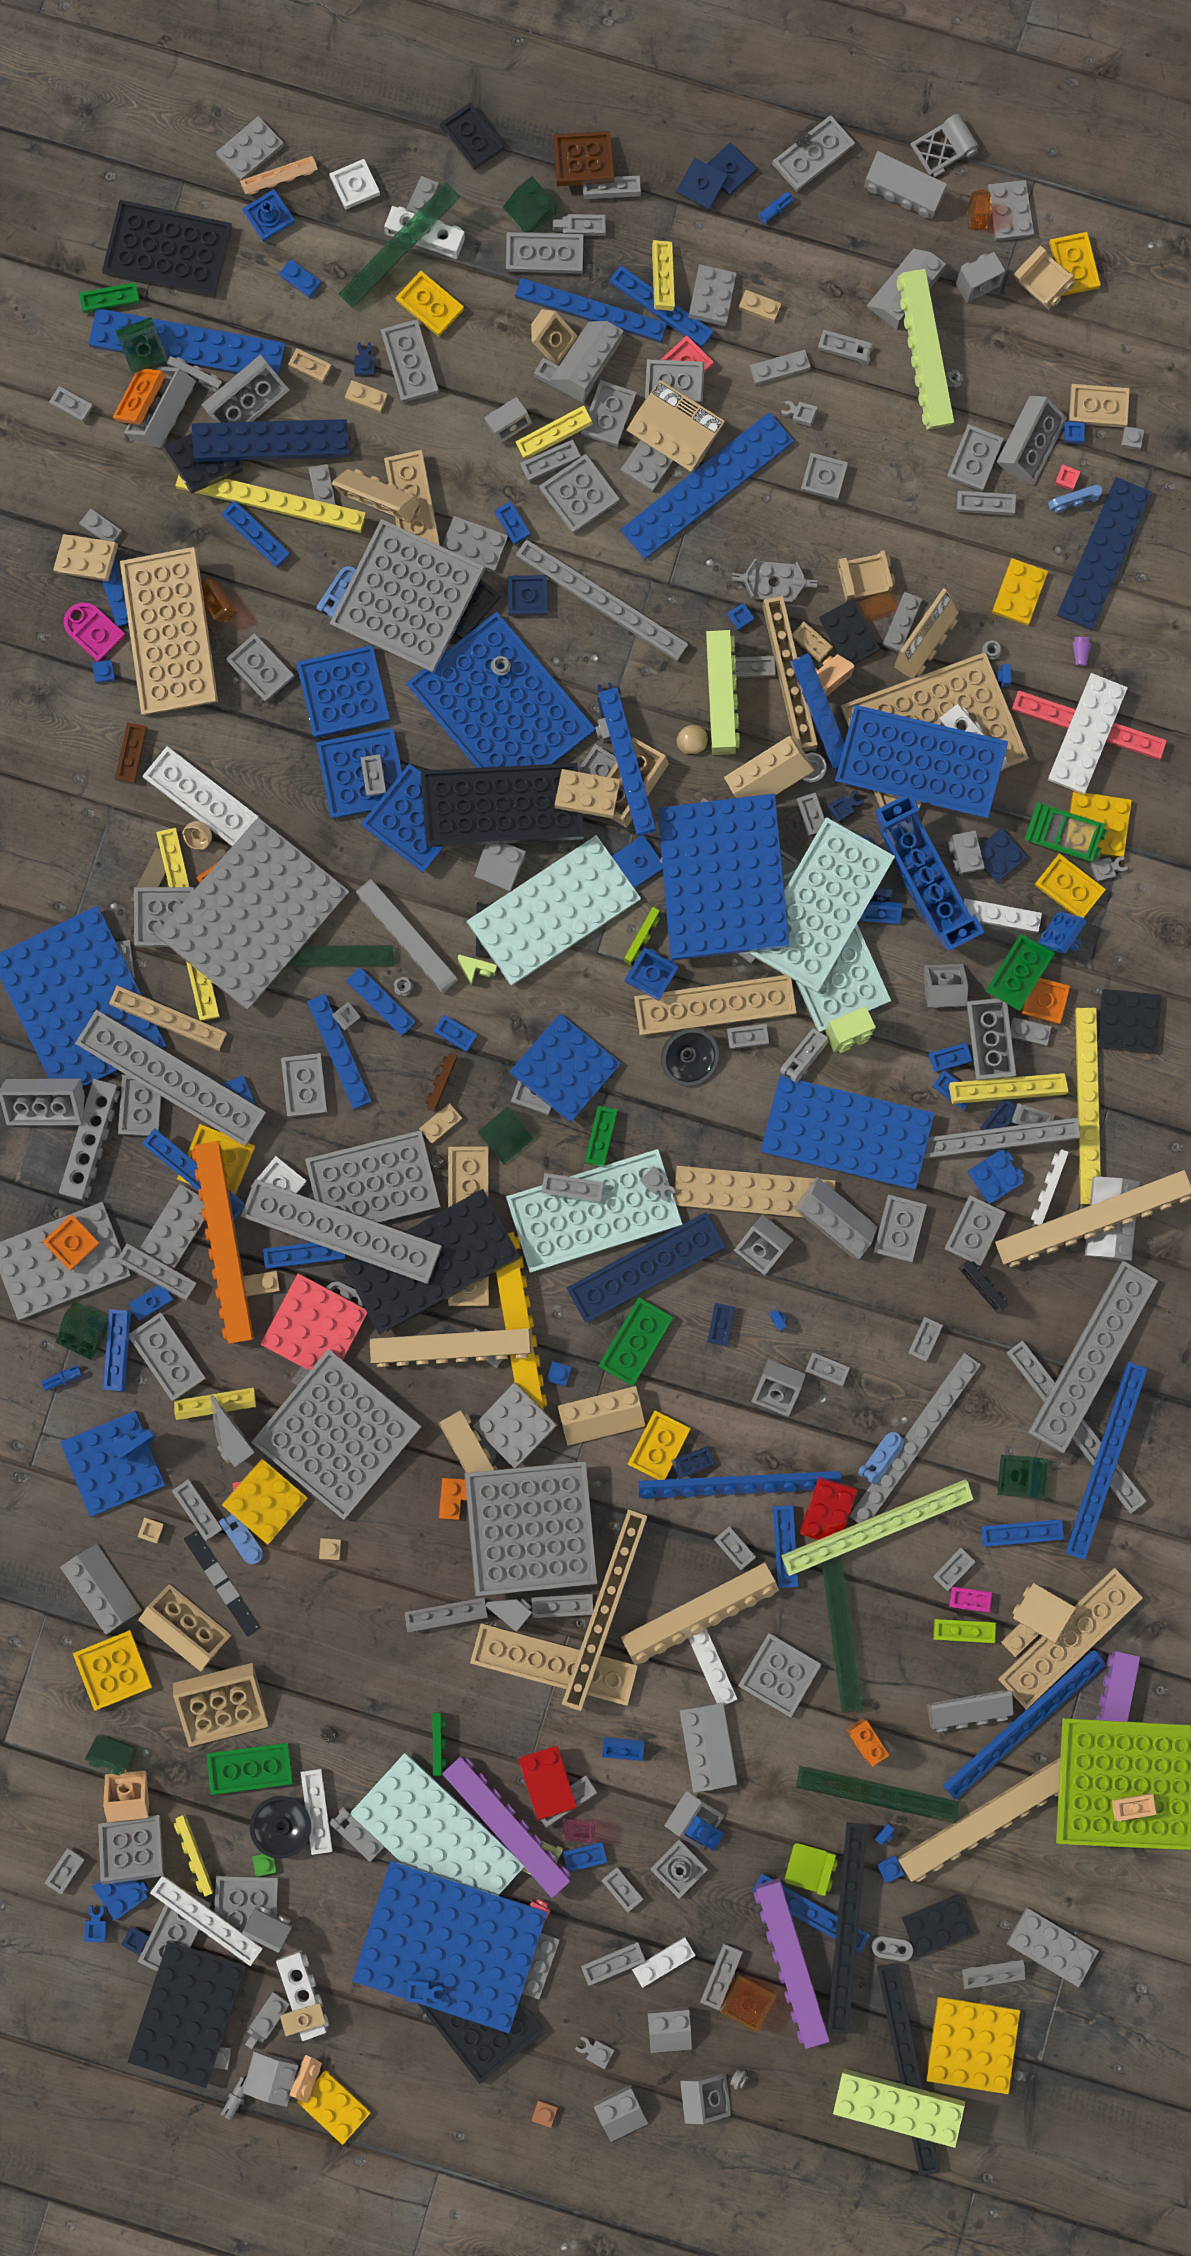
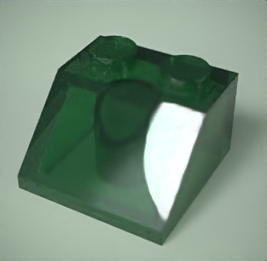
M533 176L518 186L503 206V209L523 233L534 232L557 214L556 203Z
M151 317L115 330L131 373L168 360Z
M508 1106L477 1132L478 1136L503 1165L534 1140Z
M1001 1455L997 1495L1044 1500L1048 1459Z

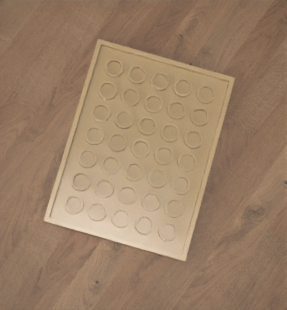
M986 652L840 706L849 729L855 705L937 724L940 717L958 704L960 708L964 707L967 710L972 722L979 724L984 736L1008 741L1005 753L1006 762L1008 763L1006 768L1029 759ZM963 724L956 725L957 729L966 730ZM873 791L879 807L900 798Z

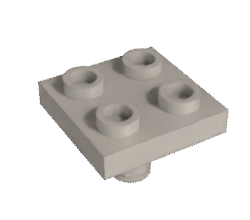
M679 1839L650 1868L678 1899L708 1870Z

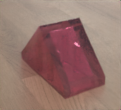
M563 1819V1840L595 1843V1819Z

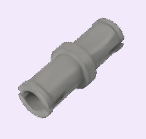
M243 2076L240 2077L234 2091L228 2095L230 2098L220 2113L229 2120L233 2119L239 2105L244 2102L245 2094L242 2091L246 2078Z

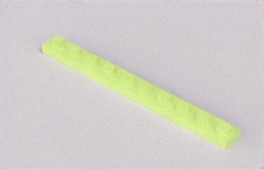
M962 1480L783 1554L781 1557L786 1572L789 1576L969 1502L973 1500L969 1484L966 1480Z

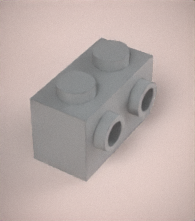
M517 397L484 417L488 428L499 444L532 424L528 412Z

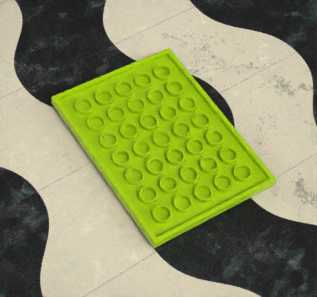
M1062 1718L1056 1843L1191 1850V1725ZM1148 1793L1153 1794L1156 1815L1115 1821L1112 1805L1113 1799Z

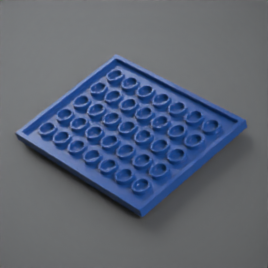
M497 612L443 654L434 673L423 669L406 682V686L475 768L554 764L596 731V728ZM504 656L510 661L511 668L506 675L499 676L493 673L491 663L494 658ZM498 664L497 667L498 669H503L505 666Z
M775 793L658 808L671 960L790 947Z
M98 905L0 952V979L49 1079L80 1078L84 1088L92 1084L93 1079L100 1080L119 1071L75 1044L96 1010L161 1049L167 1047L157 1025L109 1005L116 986L140 996L142 994Z
M391 1860L352 1981L406 1999L409 1979L429 1981V1988H433L436 1985L443 1987V1991L437 1990L434 1992V1995L442 1998V2001L436 2003L431 1998H427V2003L422 2005L509 2033L547 1911Z

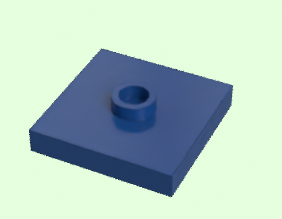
M644 835L612 855V858L634 889L663 870V864L659 862L660 858Z

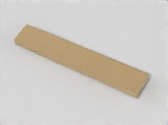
M116 986L109 1005L218 1052L227 1034L225 1031L119 986Z

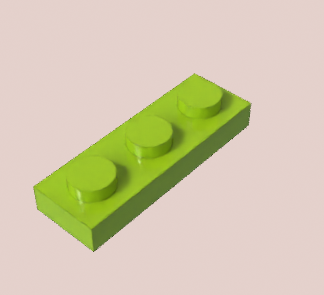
M652 907L624 958V962L631 965L633 961L636 962L642 952L640 951L642 944L646 945L651 937V934H649L651 928H656L661 919L658 916V909Z
M934 1619L933 1640L995 1643L996 1623Z

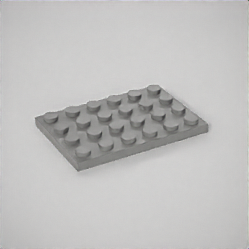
M421 1130L305 1159L315 1201L376 1223L440 1208Z
M103 1202L72 1213L100 1243L72 1271H69L42 1242L70 1215L0 1242V1274L18 1321L131 1277L129 1269L117 1262L122 1250Z

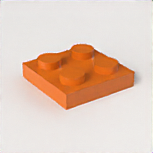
M1040 978L1023 1005L1021 1014L1059 1025L1070 986Z
M72 1214L42 1241L69 1271H72L100 1244Z

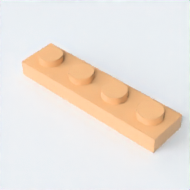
M311 156L243 179L240 182L245 194H255L259 192V189L275 187L277 183L292 181L300 175H310L318 169Z

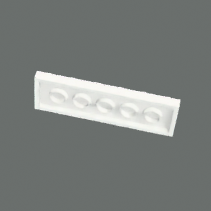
M1093 673L1090 674L1048 781L1080 794H1085L1128 687Z
M168 746L142 776L198 821L208 825L212 832L231 846L237 842L258 817Z

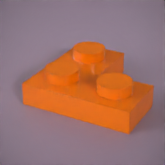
M442 1478L439 1519L459 1520L461 1500H467L465 1480Z

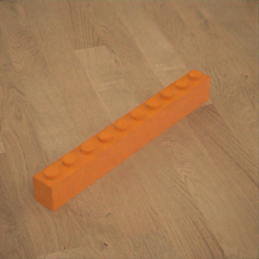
M220 1141L194 1145L192 1150V1158L194 1162L197 1161L198 1169H195L196 1180L200 1181L201 1189H198L200 1201H204L205 1209H202V1216L208 1225V1229H205L206 1239L211 1242L209 1257L211 1261L214 1260L215 1268L212 1269L213 1279L217 1280L218 1288L215 1289L217 1300H221L222 1308H219L220 1319L224 1320L225 1328H222L223 1338L228 1341V1344L252 1340L254 1336Z

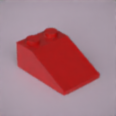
M558 1746L518 1758L538 1820L577 1808L562 1753Z

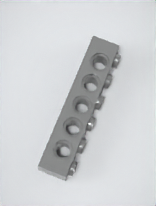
M93 1079L83 1111V1123L79 1125L60 1186L59 1194L84 1202L85 1198L90 1196L92 1186L89 1185L91 1179H94L97 1173L96 1162L97 1159L100 1160L102 1157L103 1148L101 1146L103 1140L106 1141L109 1134L107 1126L109 1121L112 1122L115 1110H113L115 1102L118 1103L121 1094L118 1091L119 1087L117 1085ZM101 1098H106L107 1105L102 1108L98 1107V1101ZM95 1117H100L102 1120L101 1124L97 1127L92 1126V1120ZM95 1136V1143L88 1146L86 1144L87 1138ZM89 1155V1163L82 1165L80 1163L81 1157ZM83 1174V1182L76 1184L74 1181L76 1175Z

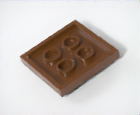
M610 131L553 135L557 186L614 183Z

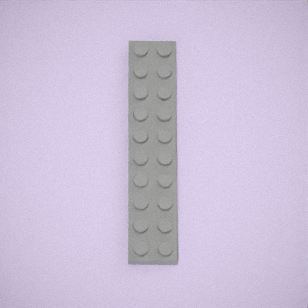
M98 1010L94 1012L75 1043L245 1147L266 1115V1112Z
M257 1179L253 1183L241 1215L242 1218L428 1284L442 1248L441 1245Z
M1125 1261L1120 1263L1028 1431L1029 1435L1062 1454L1065 1452L1158 1281Z

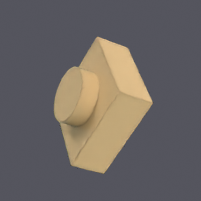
M144 1518L138 1537L158 1543L164 1524Z
M321 1538L319 1559L340 1560L341 1540Z

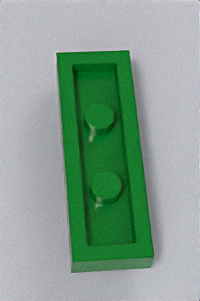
M136 282L79 293L83 314L95 312L97 309L106 310L140 303Z
M598 1106L585 1157V1164L605 1167L618 1113L616 1109Z
M433 1712V1776H440L442 1771L446 1770V1758H442V1750H446V1739L442 1737V1729H445V1717H441V1712Z

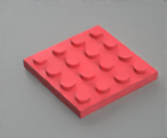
M298 1273L260 1345L310 1371L328 1349L344 1360L368 1313L365 1308Z

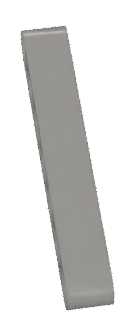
M371 879L355 892L442 993L458 981L451 970Z

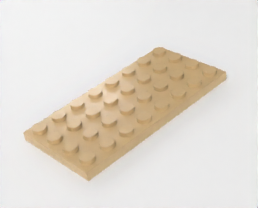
M191 547L120 561L141 714L150 715L218 702L197 549Z

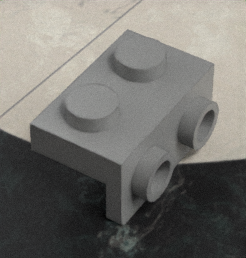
M976 830L952 835L950 842H948L950 853L954 854L953 868L955 872H958V876L984 870Z

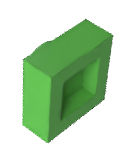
M264 1854L252 1856L256 1877L277 1872L274 1858Z

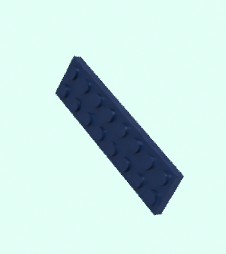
M347 419L192 423L194 462L343 458L350 455Z
M1118 477L1115 478L1056 616L1091 631L1093 630L1151 491Z
M707 1212L566 1287L584 1322L587 1323L726 1246Z

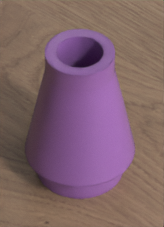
M1075 637L1074 642H1072L1076 661L1075 665L1087 666L1092 642H1090L1089 637Z

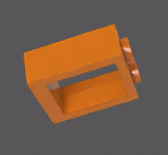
M861 1718L845 1729L870 1766L873 1767L889 1756L867 1720Z

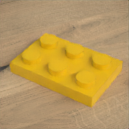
M1087 232L1050 239L1049 245L1053 260L1068 273H1072L1075 278L1073 288L1062 296L1100 288L1101 285Z
M422 271L395 298L396 302L438 337L464 310L463 305Z
M1011 558L992 613L1028 626L1048 571Z
M1061 854L1057 855L1035 883L1037 888L1072 915L1083 918L1106 890Z
M654 1411L627 1465L657 1480H665L673 1465L671 1460L676 1459L691 1428Z
M326 2069L315 2080L307 2102L297 2101L342 2145L371 2113L365 2105Z

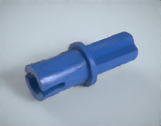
M786 192L776 201H771V205L758 214L760 220L766 224L774 216L781 214V211L793 202L792 195Z
M75 1365L61 1372L59 1370V1374L43 1380L41 1384L44 1390L48 1391L61 1384L65 1386L71 1380L82 1377L78 1365Z

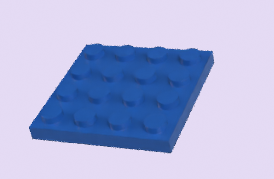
M373 645L296 662L314 738L390 721Z
M393 728L316 742L331 819L371 812L383 797V795L367 797L361 757L380 754L386 792L402 773Z
M408 764L364 819L361 826L421 873H424L444 847L426 848L420 771L411 764Z
M559 1014L510 1070V1074L571 1123L621 1063L563 1015Z
M136 1411L60 1442L89 1517L166 1486L150 1444L126 1460L114 1458L108 1450L110 1445L114 1443L113 1439L122 1433L123 1435L129 1434L135 1439L134 1435L143 1429Z

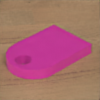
M77 603L70 607L65 614L64 627L68 635L97 662H100L126 636L108 617L90 603ZM74 612H81L82 617L80 620L75 621L72 619V614Z

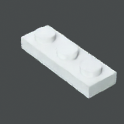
M683 1937L645 1960L646 1962L632 1968V1971L643 1988L693 1958L695 1954L686 1938Z

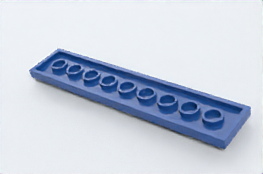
M104 309L96 310L89 340V347L162 361H168L170 356L175 359L179 357L190 366L238 374L261 354L279 376L285 351V343Z
M767 413L622 527L620 532L641 557L646 560L791 446L794 440L771 413Z

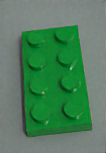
M1020 934L988 985L986 992L1020 1011L1055 952Z
M638 1298L598 1367L633 1387L673 1317L645 1300Z
M288 1742L206 1754L211 1795L293 1784Z

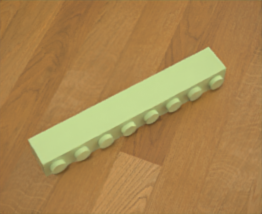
M920 269L903 272L898 276L897 288L901 292L900 304L905 313L904 326L908 329V346L911 348L913 355L911 363L916 371L915 384L919 387L920 392L918 400L923 408L922 421L926 425L927 430L947 427L954 423L926 270Z

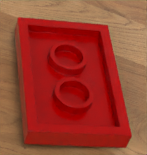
M818 1476L800 1529V1535L820 1540L844 1530L858 1491L857 1488Z

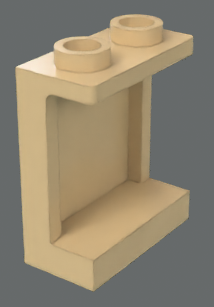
M1041 246L1013 274L1015 280L1048 310L1052 306H1056L1061 300V296L1065 292H1069L1075 284L1074 275L1068 273L1055 262Z
M884 550L880 551L877 555L847 561V558H842L838 561L837 566L846 602L851 599L857 600L889 593L892 591L893 585H895L893 573L890 574L889 567H891L889 555H885Z
M1033 1583L1031 1587L1028 1586L1023 1594L1025 1598L1022 1603L1016 1605L1013 1611V1619L1058 1646L1078 1610Z

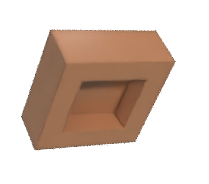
M538 2100L531 2121L551 2128L558 2106Z

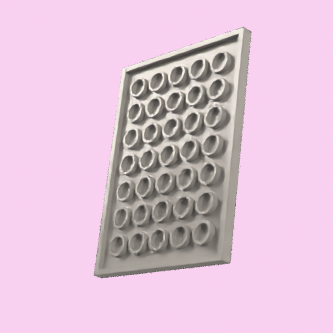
M257 817L155 935L248 1011L349 894V891Z

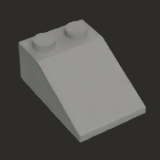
M212 1395L210 1396L216 1439L219 1443L217 1448L227 1464L231 1462L236 1467L251 1456L254 1451L247 1438L215 1396Z

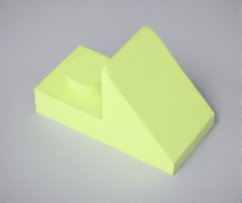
M458 955V962L471 985L476 971H479V975L485 977L496 975L497 965Z

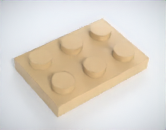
M1072 384L1069 422H1082L1085 425L1127 427L1129 388Z
M63 534L53 571L58 574L108 581L118 544L111 541Z
M562 769L555 808L613 818L620 779Z

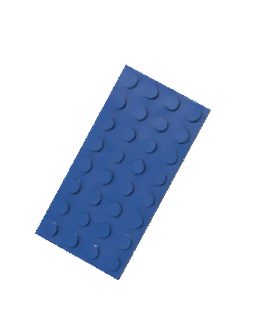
M855 705L835 781L896 797H902L911 792L917 802L988 819L1008 741Z
M779 1076L761 1153L916 1190L934 1113L801 1080L795 1083L791 1078Z

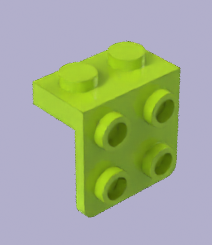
M795 1843L786 1871L785 1882L825 1896L826 1891L830 1892L833 1880L830 1879L832 1871L835 1872L838 1860L835 1859L836 1855L828 1851Z

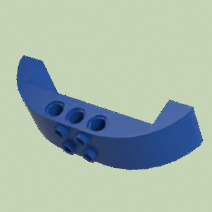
M910 792L875 810L877 823L888 852L895 856L893 863L921 916L937 940L950 951L985 932L976 915L970 916L917 815L920 809Z

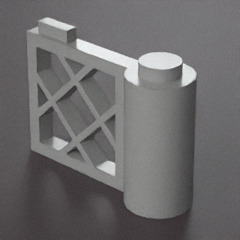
M959 114L949 117L942 125L910 143L911 148L927 174L934 177L944 173L945 167L960 158L974 156L979 148V145ZM942 131L945 135L944 143L933 141L934 136ZM921 143L930 144L928 153L920 152L916 146ZM932 145L943 147L941 156L930 154ZM945 148L953 149L956 153L951 158L943 157ZM929 158L939 160L938 166L932 170L927 164Z

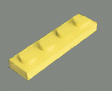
M653 240L654 309L673 311L675 301L672 242Z
M582 406L517 440L516 444L524 460H527L593 425V422L585 406Z
M254 1388L212 1394L226 1412L256 1407ZM212 1395L174 1401L176 1420L212 1414L210 1396Z
M186 1814L175 1818L176 1823H174L176 1832L178 1835L181 1834L184 1842H181L184 1853H188L190 1856L189 1866L192 1873L197 1875L198 1881H196L199 1892H203L204 1896L210 1895L214 1892V1888Z

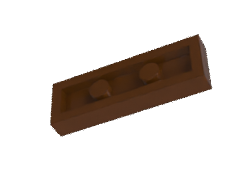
M127 722L115 780L135 784L147 726Z
M449 1052L448 1057L444 1056L440 1065L443 1068L440 1075H436L433 1082L435 1089L433 1093L429 1092L425 1103L428 1104L427 1109L432 1112H436L457 1061V1055Z

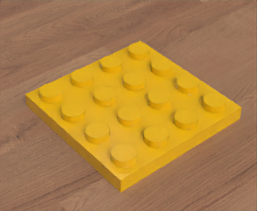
M938 1996L926 2081L1009 2094L1020 2010Z

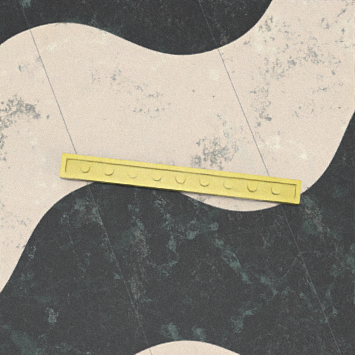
M178 475L176 488L189 491L180 475ZM224 479L195 492L359 533L362 532L366 518V512L229 479Z
M176 828L156 832L169 887H190ZM186 961L200 1021L219 1018L212 982Z
M1076 1008L1077 1098L1080 1131V1205H1090L1093 1177H1101L1096 1008Z

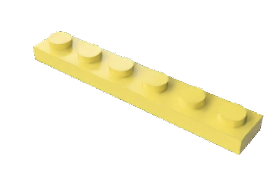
M1065 1073L950 1082L949 1084L952 1104L1066 1095L1068 1093Z

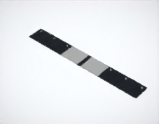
M194 1531L185 1537V1543L246 1636L248 1637L259 1630V1624L198 1531Z

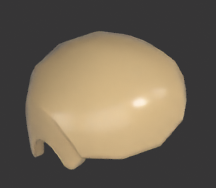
M698 725L686 726L678 733L676 739L677 746L684 754H698L707 746V732Z
M193 821L187 824L182 832L184 841L195 850H204L212 840V831L208 825L201 821Z

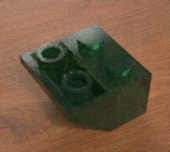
M74 1301L63 1316L55 1343L92 1360L106 1333L109 1318Z
M98 1734L85 1760L90 1761L89 1765L99 1769L106 1767L109 1768L108 1772L120 1776V1774L130 1770L138 1748Z

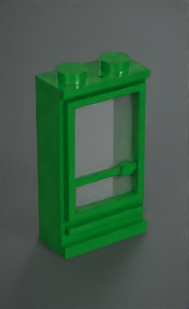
M1037 802L1025 841L1093 863L1094 858H1099L1102 848L1098 846L1101 840H1105L1108 829H1105V823Z

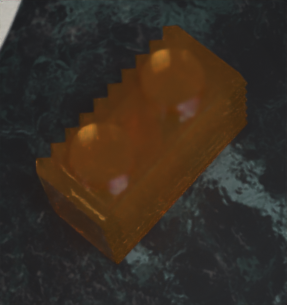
M976 190L971 194L967 208L969 230L987 229L991 216V193L989 191Z
M208 578L201 583L205 607H207L214 620L226 623L237 614V610L218 581Z

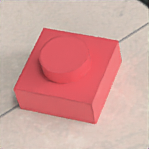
M1062 465L1055 485L1073 491L1080 471Z
M532 1899L529 1906L547 1911V1919L550 1913L549 1904L541 1899H537V1901Z

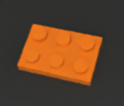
M138 368L112 418L117 422L141 425L149 407L155 400L159 388L163 385L166 374L161 370Z

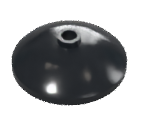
M685 1028L677 1031L666 1041L661 1053V1065L665 1074L673 1082L683 1086L697 1085L708 1079L716 1069L719 1060V1050L716 1041L710 1034L699 1028ZM688 1050V1054L683 1056L684 1051Z
M288 1796L268 1798L252 1814L250 1820L251 1839L256 1848L268 1857L276 1859L292 1857L305 1847L310 1838L312 1828L310 1815L306 1808L294 1798ZM280 1822L285 1823L286 1827L284 1830L279 1829L278 1824Z

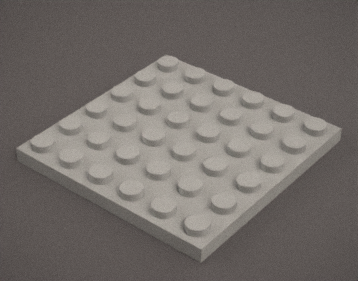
M381 519L332 617L330 625L434 673L486 568Z
M328 1349L251 1443L345 1520L422 1426L333 1351Z
M586 1462L464 1473L475 1596L597 1584Z

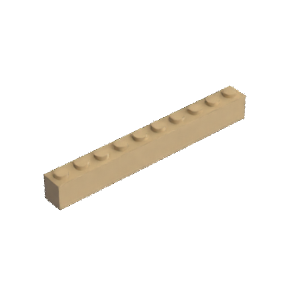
M1185 1170L996 1241L995 1243L1003 1264L1010 1268L1016 1267L1021 1264L1020 1261L1027 1258L1029 1261L1039 1258L1040 1253L1046 1251L1047 1254L1059 1250V1246L1064 1244L1066 1247L1076 1244L1077 1239L1083 1237L1085 1239L1096 1236V1232L1101 1230L1104 1232L1115 1229V1225L1132 1223L1134 1218L1142 1216V1218L1148 1217L1153 1214L1154 1210L1159 1208L1161 1211L1171 1208L1172 1203L1190 1201L1191 1184Z
M631 1510L627 1511L569 1680L562 1706L579 1712L582 1710L647 1519L646 1515Z
M1060 1758L898 1857L897 1860L911 1882L914 1880L916 1882L921 1881L926 1877L925 1873L933 1870L934 1872L942 1868L944 1861L949 1858L951 1861L961 1855L960 1852L965 1848L968 1850L974 1848L979 1844L978 1840L983 1837L985 1839L992 1837L996 1834L995 1830L999 1827H1008L1013 1823L1012 1819L1019 1816L1022 1818L1031 1812L1030 1808L1037 1805V1807L1045 1804L1049 1796L1053 1794L1054 1796L1059 1795Z

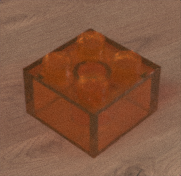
M738 1973L719 2011L721 2014L757 2033L776 1998V1994Z

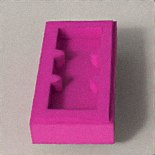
M951 1587L949 1607L990 1613L992 1592Z

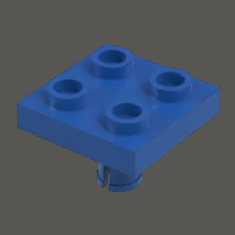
M274 189L242 209L243 214L262 242L267 241L295 223V219Z
M1058 911L1037 943L1049 950L1066 954L1069 948L1072 951H1076L1079 949L1076 943L1081 946V941L1076 937L1087 921L1083 917Z

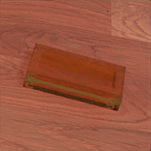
M889 591L856 603L865 621L896 610Z

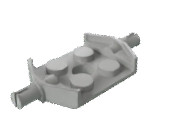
M754 559L746 573H732V581L743 582L751 599L765 600L783 596L784 602H795L805 587L817 588V580L804 578L798 562H795V564L762 562ZM776 578L780 584L777 587H772L768 581Z

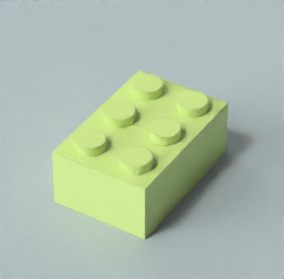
M864 1006L830 1021L824 1032L830 1040L829 1043L833 1052L839 1051L841 1054L850 1050L853 1044L857 1043L859 1046L868 1042L876 1027L867 1007Z

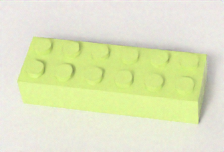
M730 630L706 631L712 755L736 754V748H739L740 742L739 733H735L739 722L738 713H734L738 706L737 694H733L737 686L736 675H732L736 667L735 655H731L735 648L734 636H730Z
M844 2068L833 2114L955 2148L965 2101Z

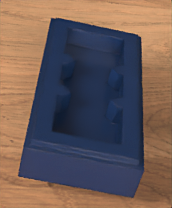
M709 1446L671 1460L679 1479L716 1465Z

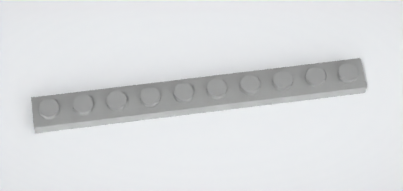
M527 539L517 552L516 558L542 575H547V578L675 661L680 659L688 647V643Z
M1022 1340L1006 1352V1354L1041 1400L1045 1402L1055 1382ZM1082 1419L1072 1440L1093 1466L1101 1441L1084 1419ZM1116 1464L1109 1488L1129 1514H1131L1147 1501L1121 1467Z
M963 1353L903 1438L904 1446L877 1484L871 1483L849 1514L851 1519L861 1523L874 1517L981 1364Z

